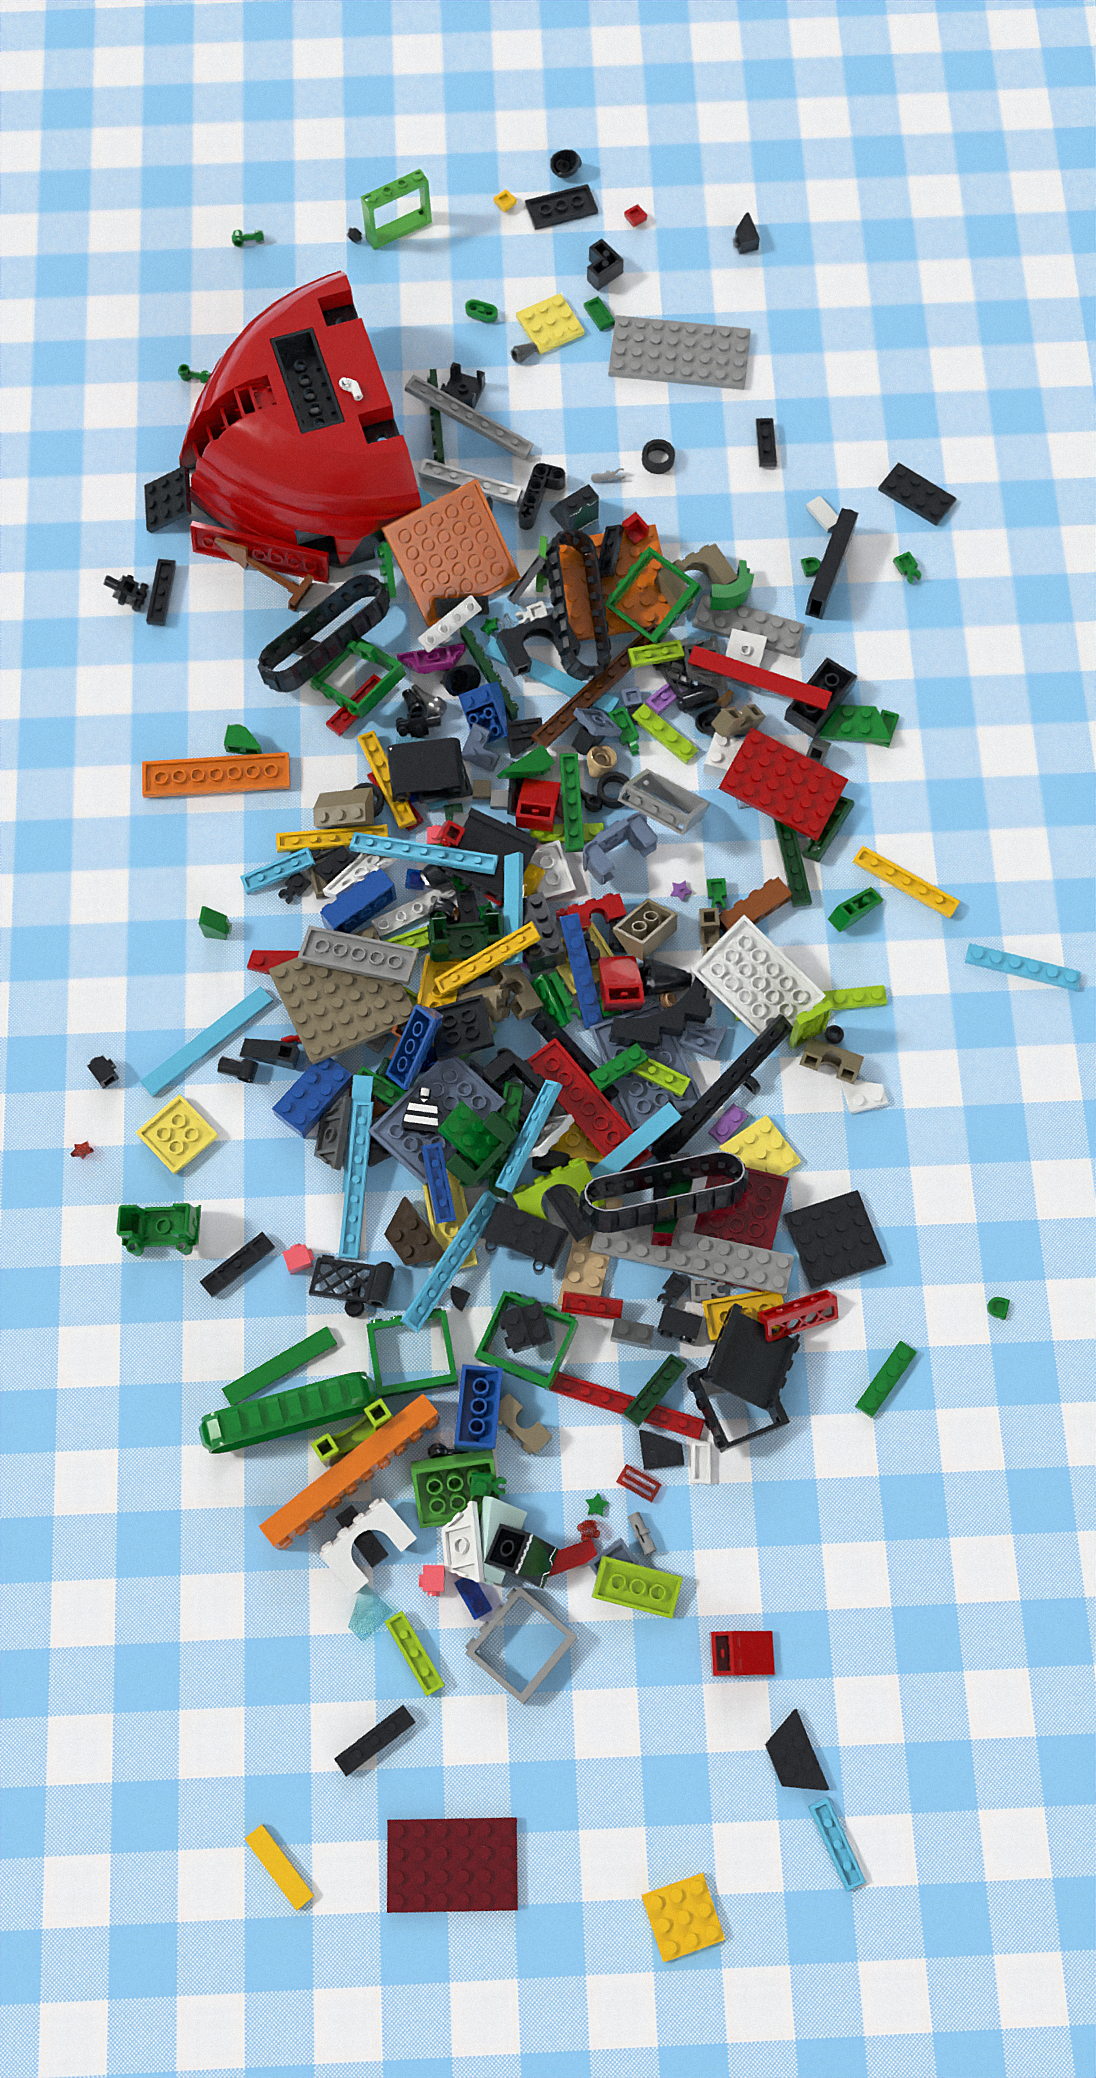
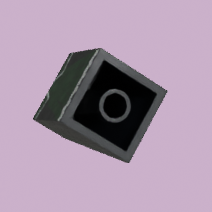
M588 484L559 501L550 510V514L563 530H583L598 521L599 496Z
M500 1523L484 1563L523 1582L543 1589L559 1549L529 1532Z

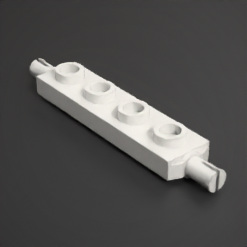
M453 888L444 893L440 889H435L371 920V926H374L379 938H382L427 916L430 906L433 905L436 899L440 897L448 899L455 896L456 893Z

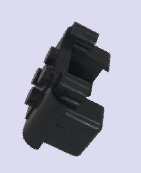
M501 1048L497 1051V1057L482 1069V1078L493 1090L503 1082L510 1080L514 1075L525 1083L535 1095L519 1109V1112L522 1114L519 1118L525 1123L545 1079L541 1074L538 1073L536 1075L533 1072V1067L527 1060L523 1061L509 1048ZM555 1103L549 1113L550 1117L554 1114Z
M496 1202L480 1238L486 1239L485 1250L487 1254L494 1255L497 1252V1247H504L534 1260L533 1272L536 1275H542L545 1267L554 1269L569 1232L517 1208ZM490 1245L494 1246L493 1249H489L488 1247ZM538 1265L542 1266L539 1270L535 1268Z

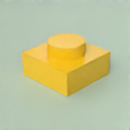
M505 189L493 198V202L505 213L517 204V199Z

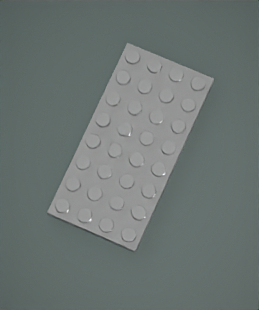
M616 315L608 376L744 390L751 329Z

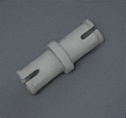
M640 1512L629 1515L627 1518L635 1532L634 1537L639 1540L644 1554L649 1555L655 1552L657 1548L649 1535V1528H646L640 1516Z

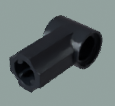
M222 1056L219 1060L217 1071L221 1074L237 1077L240 1081L253 1083L259 1064L249 1059L237 1060Z

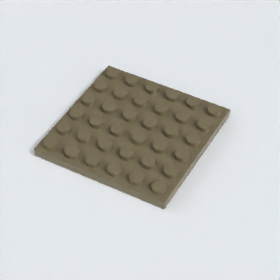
M374 926L352 934L380 940ZM298 957L268 969L311 1065L391 1032L394 1025L399 1028L407 1025L414 1009L401 983L299 962Z

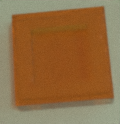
M730 689L727 690L717 700L716 706L728 707L733 702L734 692Z

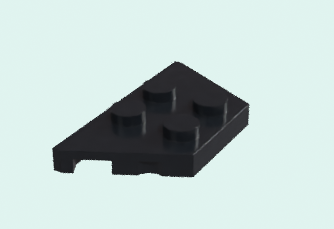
M794 1709L765 1743L782 1787L830 1790L797 1709Z

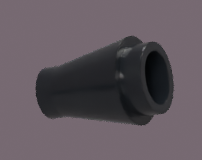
M406 689L402 692L408 713L424 711V702L411 689Z

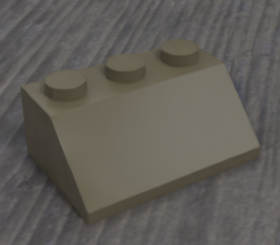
M373 788L320 793L313 808L314 827L322 830L374 825Z
M647 898L613 927V932L627 953L643 961L677 931L678 914Z

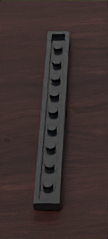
M779 1014L650 1151L658 1163L668 1162L670 1154H677L788 1036L793 1026L784 1015Z

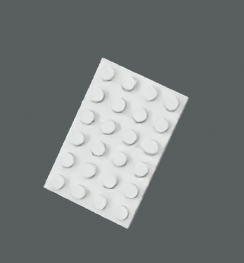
M745 915L690 969L757 1037L779 1014L784 1015L789 1023L794 1026L796 1016L799 1013L811 1011L826 996Z

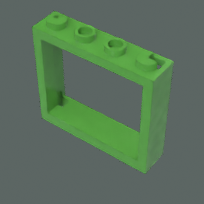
M421 169L360 196L365 236L373 250L432 223L429 181ZM419 189L421 208L376 229L375 209Z

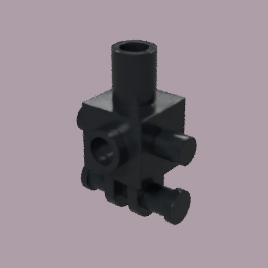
M107 575L103 585L114 590L112 597L118 599L117 603L124 605L132 601L134 602L132 610L140 612L141 605L145 603L146 591L149 586L146 583H141L139 589V583L133 580L134 577L132 575H127V577L123 575L119 580Z
M425 711L407 714V719L397 718L395 726L401 737H405L410 733L411 738H422L425 735H429L428 728L441 726L440 715L426 717Z

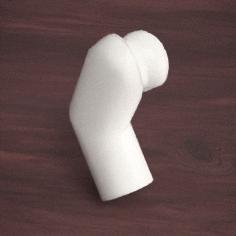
M348 378L340 379V387L345 391L351 392L356 401L363 398L357 381Z

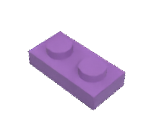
M667 683L645 701V705L657 715H660L678 699L670 688L669 683Z
M733 1103L712 1126L708 1134L722 1145L743 1124L748 1115Z

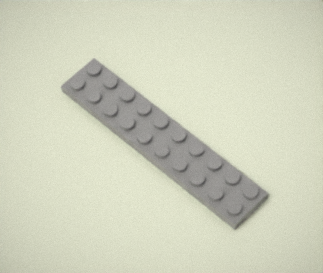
M651 1224L614 1233L595 1231L590 1249L592 1253L785 1296L794 1255L677 1230L671 1246L651 1245Z

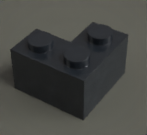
M602 238L589 247V262L592 264L587 266V281L598 291L623 274L624 259Z

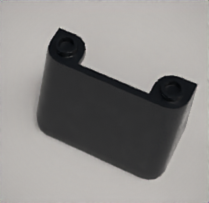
M450 737L400 743L387 747L386 752L393 802H406L411 797V793L448 789V793L453 796H460L466 793L461 744L458 738Z

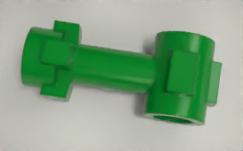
M235 230L232 235V243L236 247H241L244 244L243 241H264L263 231L254 230L255 233L243 234L241 230Z
M187 364L180 365L178 369V374L183 381L195 378L200 379V382L205 384L211 375L206 370L202 372L192 371Z

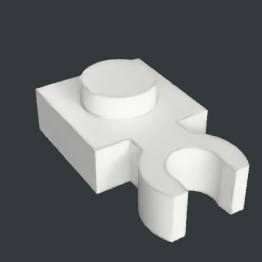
M543 600L527 606V612L520 611L515 614L517 619L523 618V620L518 621L519 624H525L535 618L548 616Z

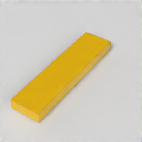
M263 1824L245 1838L296 1911L315 1896Z

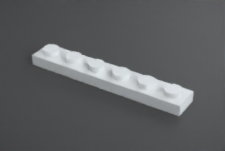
M424 458L418 471L420 477L456 488L477 479L486 497L490 496L492 499L517 506L523 492L522 487Z

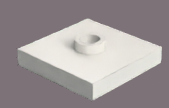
M732 628L725 656L760 668L767 637Z

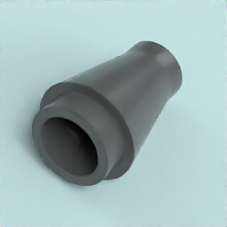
M534 342L514 346L511 349V357L516 363H521L536 352L537 347Z

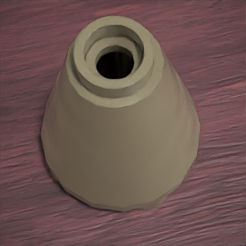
M503 984L470 990L457 995L456 1001L483 994L487 1013L493 1021L503 1022L505 1018L510 1016L508 999L510 998L511 991L510 988L505 987Z

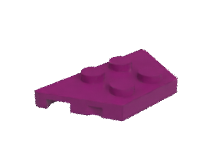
M465 643L436 647L430 652L423 649L397 654V660L418 674H429L432 671L438 670L447 671L456 666L465 653L466 647Z

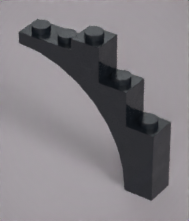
M695 976L690 989L668 1009L642 1018L627 1019L614 1017L609 1042L628 1046L638 1043L641 1048L655 1050L656 1045H660L662 1034L680 1037L681 1032L686 1030L687 1021L705 1024L707 1017L710 1018L712 1013V1007L709 1006L710 999H706L707 988Z

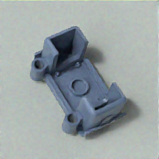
M636 812L626 819L615 821L606 831L602 830L597 833L594 840L583 848V870L586 872L588 869L600 885H603L614 878L610 871L615 868L606 856V853L627 840L643 857L654 852L657 849L658 837L647 824V816Z

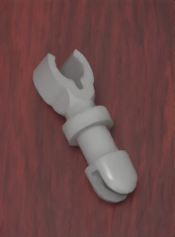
M619 468L612 472L607 470L606 473H595L591 476V480L593 482H601L602 480L611 481L614 478L623 479L625 476L619 477L615 474L620 470L624 471V469Z

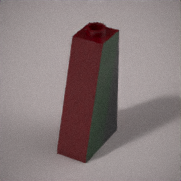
M693 1180L652 1188L651 1201L690 1193ZM682 1217L651 1224V1245L671 1246Z

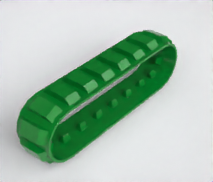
M363 1371L343 1374L227 1407L201 1418L202 1423L198 1429L202 1446L208 1449L209 1454L226 1453L364 1413L363 1409L374 1403L377 1395L372 1378L368 1377L366 1372Z

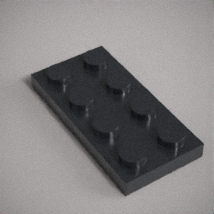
M899 462L878 488V491L935 526L938 525L957 499Z

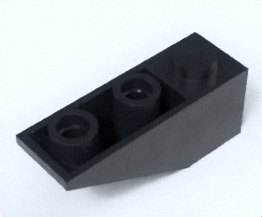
M245 1038L239 1056L295 1070L300 1050L298 1045L283 1041Z

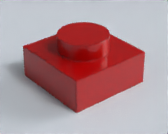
M638 204L624 212V217L633 227L647 220V214Z

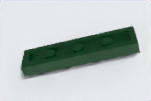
M839 797L818 840L810 839L802 852L804 858L820 862L854 807L855 803L852 799Z
M671 1353L623 1412L622 1417L639 1428L684 1372L687 1365Z

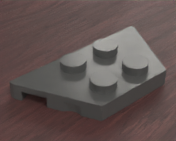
M713 635L710 640L705 642L700 640L695 644L684 646V660L688 678L718 690L726 691L728 686L725 676L688 664L694 645L720 654L717 636Z
M348 1096L342 1098L343 1103L340 1106L334 1105L328 1113H325L320 1118L314 1156L322 1159L324 1163L329 1164L331 1168L338 1171L341 1170L344 1149L346 1147V1135L349 1128V1117L353 1099Z

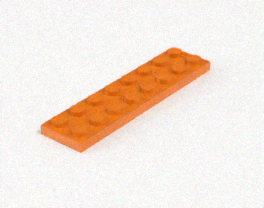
M289 752L142 761L143 798L290 789Z

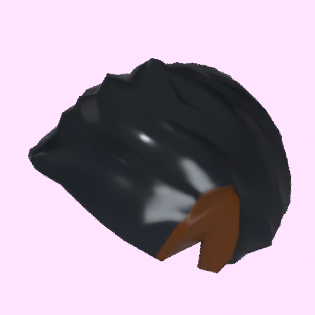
M442 897L436 899L428 910L429 918L434 917L436 912H443L446 916V924H455L461 917L458 907L452 901Z

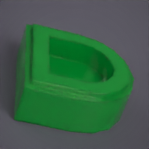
M808 557L801 559L805 577L818 573L821 562L817 558Z
M1002 1297L992 1298L987 1304L988 1313L995 1318L1005 1320L1010 1300Z

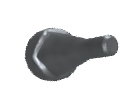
M416 684L412 685L411 690L424 702L430 716L440 715L441 717L445 714L447 704L441 697H435L424 692Z

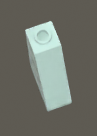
M484 1496L482 1502L480 1538L484 1583L492 1586L493 1583L501 1584L505 1575L504 1572L484 1563L499 1524L521 1530L527 1512L488 1496Z

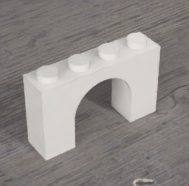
M384 1498L374 1500L369 1505L370 1509L366 1513L358 1514L353 1519L354 1523L349 1528L344 1527L337 1533L338 1537L333 1542L328 1541L321 1547L322 1551L319 1553L321 1558L353 1595L369 1581L354 1563L351 1555L352 1544L359 1534L367 1530H379L385 1533L401 1552L417 1539Z

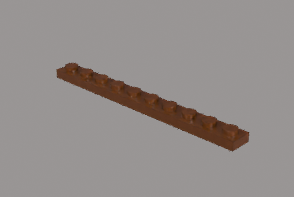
M653 622L645 630L652 634L658 626ZM640 634L610 662L600 677L589 681L532 734L531 740L538 746L543 744L545 749H547L578 720L573 714L576 708L589 709L632 669L627 653L628 649L652 645L653 643Z

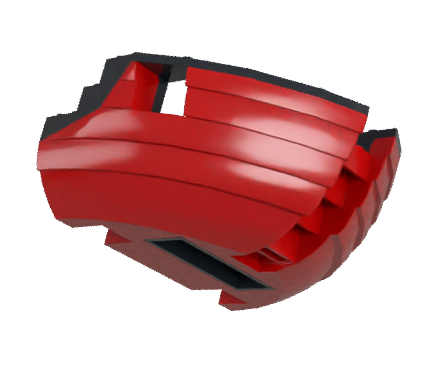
M341 270L325 275L293 290L271 304L244 328L218 360L192 412L179 456L180 467L186 466L189 469L196 467L195 473H192L191 502L217 524L229 530L328 552L329 566L338 568L375 559L374 547L379 546L381 542H387L381 528L422 507L404 436L399 434L394 419L391 399L363 320L358 317L353 303L352 289L348 277ZM297 365H304L302 369L296 368ZM348 378L357 381L363 398L356 401L351 392L345 391L340 387V379ZM303 379L310 380L308 383H301ZM309 393L314 394L312 398L305 397ZM313 408L319 409V411L315 413L311 412L310 410ZM319 422L324 423V424L315 426V425H316L317 423H319ZM381 437L386 438L385 440L377 441ZM294 529L328 536L298 544Z

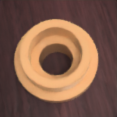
M671 992L660 995V1003L665 1010L677 1002L676 997Z

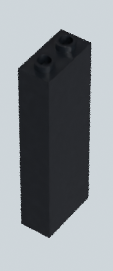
M841 508L809 594L805 615L822 620L853 537L858 512Z

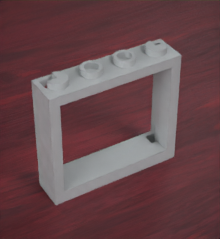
M647 768L625 783L618 797V801L682 836L704 818L710 802ZM647 780L649 784L646 785L643 782ZM643 787L651 791L652 793L662 797L663 799L673 803L674 805L686 810L687 812H689V814L687 815L679 811L678 809L666 804L665 802L655 798L654 796L644 792L639 788ZM679 823L684 824L683 829L678 827Z
M519 1587L517 1590L513 1588L506 1596L508 1601L504 1606L500 1604L493 1612L495 1616L490 1623L486 1621L479 1629L481 1632L477 1639L472 1638L465 1646L467 1649L465 1654L524 1705L578 1637ZM520 1596L567 1636L521 1694L475 1654V1651Z

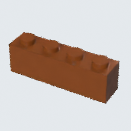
M779 877L774 880L769 879L764 883V887L759 890H753L748 895V898L745 900L740 899L734 904L732 909L729 911L726 909L719 914L720 929L725 934L743 915L754 925L789 902L792 895L791 891Z

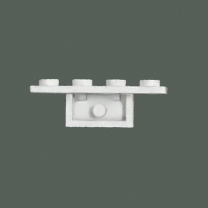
M470 595L419 636L417 640L427 652H430L441 642L443 644L448 642L452 638L450 636L452 633H459L460 628L481 611L482 608L473 596Z

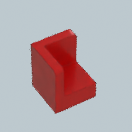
M637 512L622 522L624 527L623 533L634 545L649 534V526Z

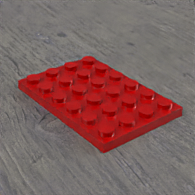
M751 727L718 789L817 841L849 779Z

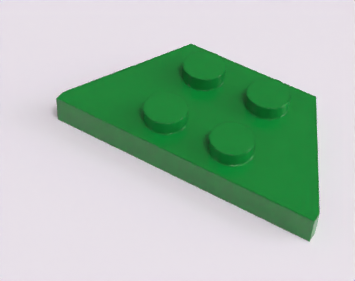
M839 705L819 735V739L884 743H890L891 738L877 707Z

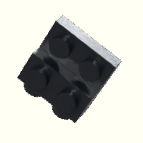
M541 1302L501 1312L502 1318H499L501 1329H506L508 1337L504 1338L508 1349L512 1348L514 1354L553 1341Z

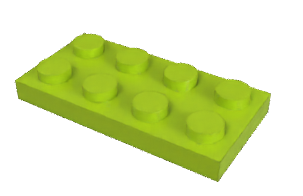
M830 1000L825 1003L821 1001L811 1011H803L796 1016L788 1042L791 1050L807 1042L809 1037L815 1038L825 1032L834 1007Z
M602 1555L591 1597L672 1619L683 1577Z

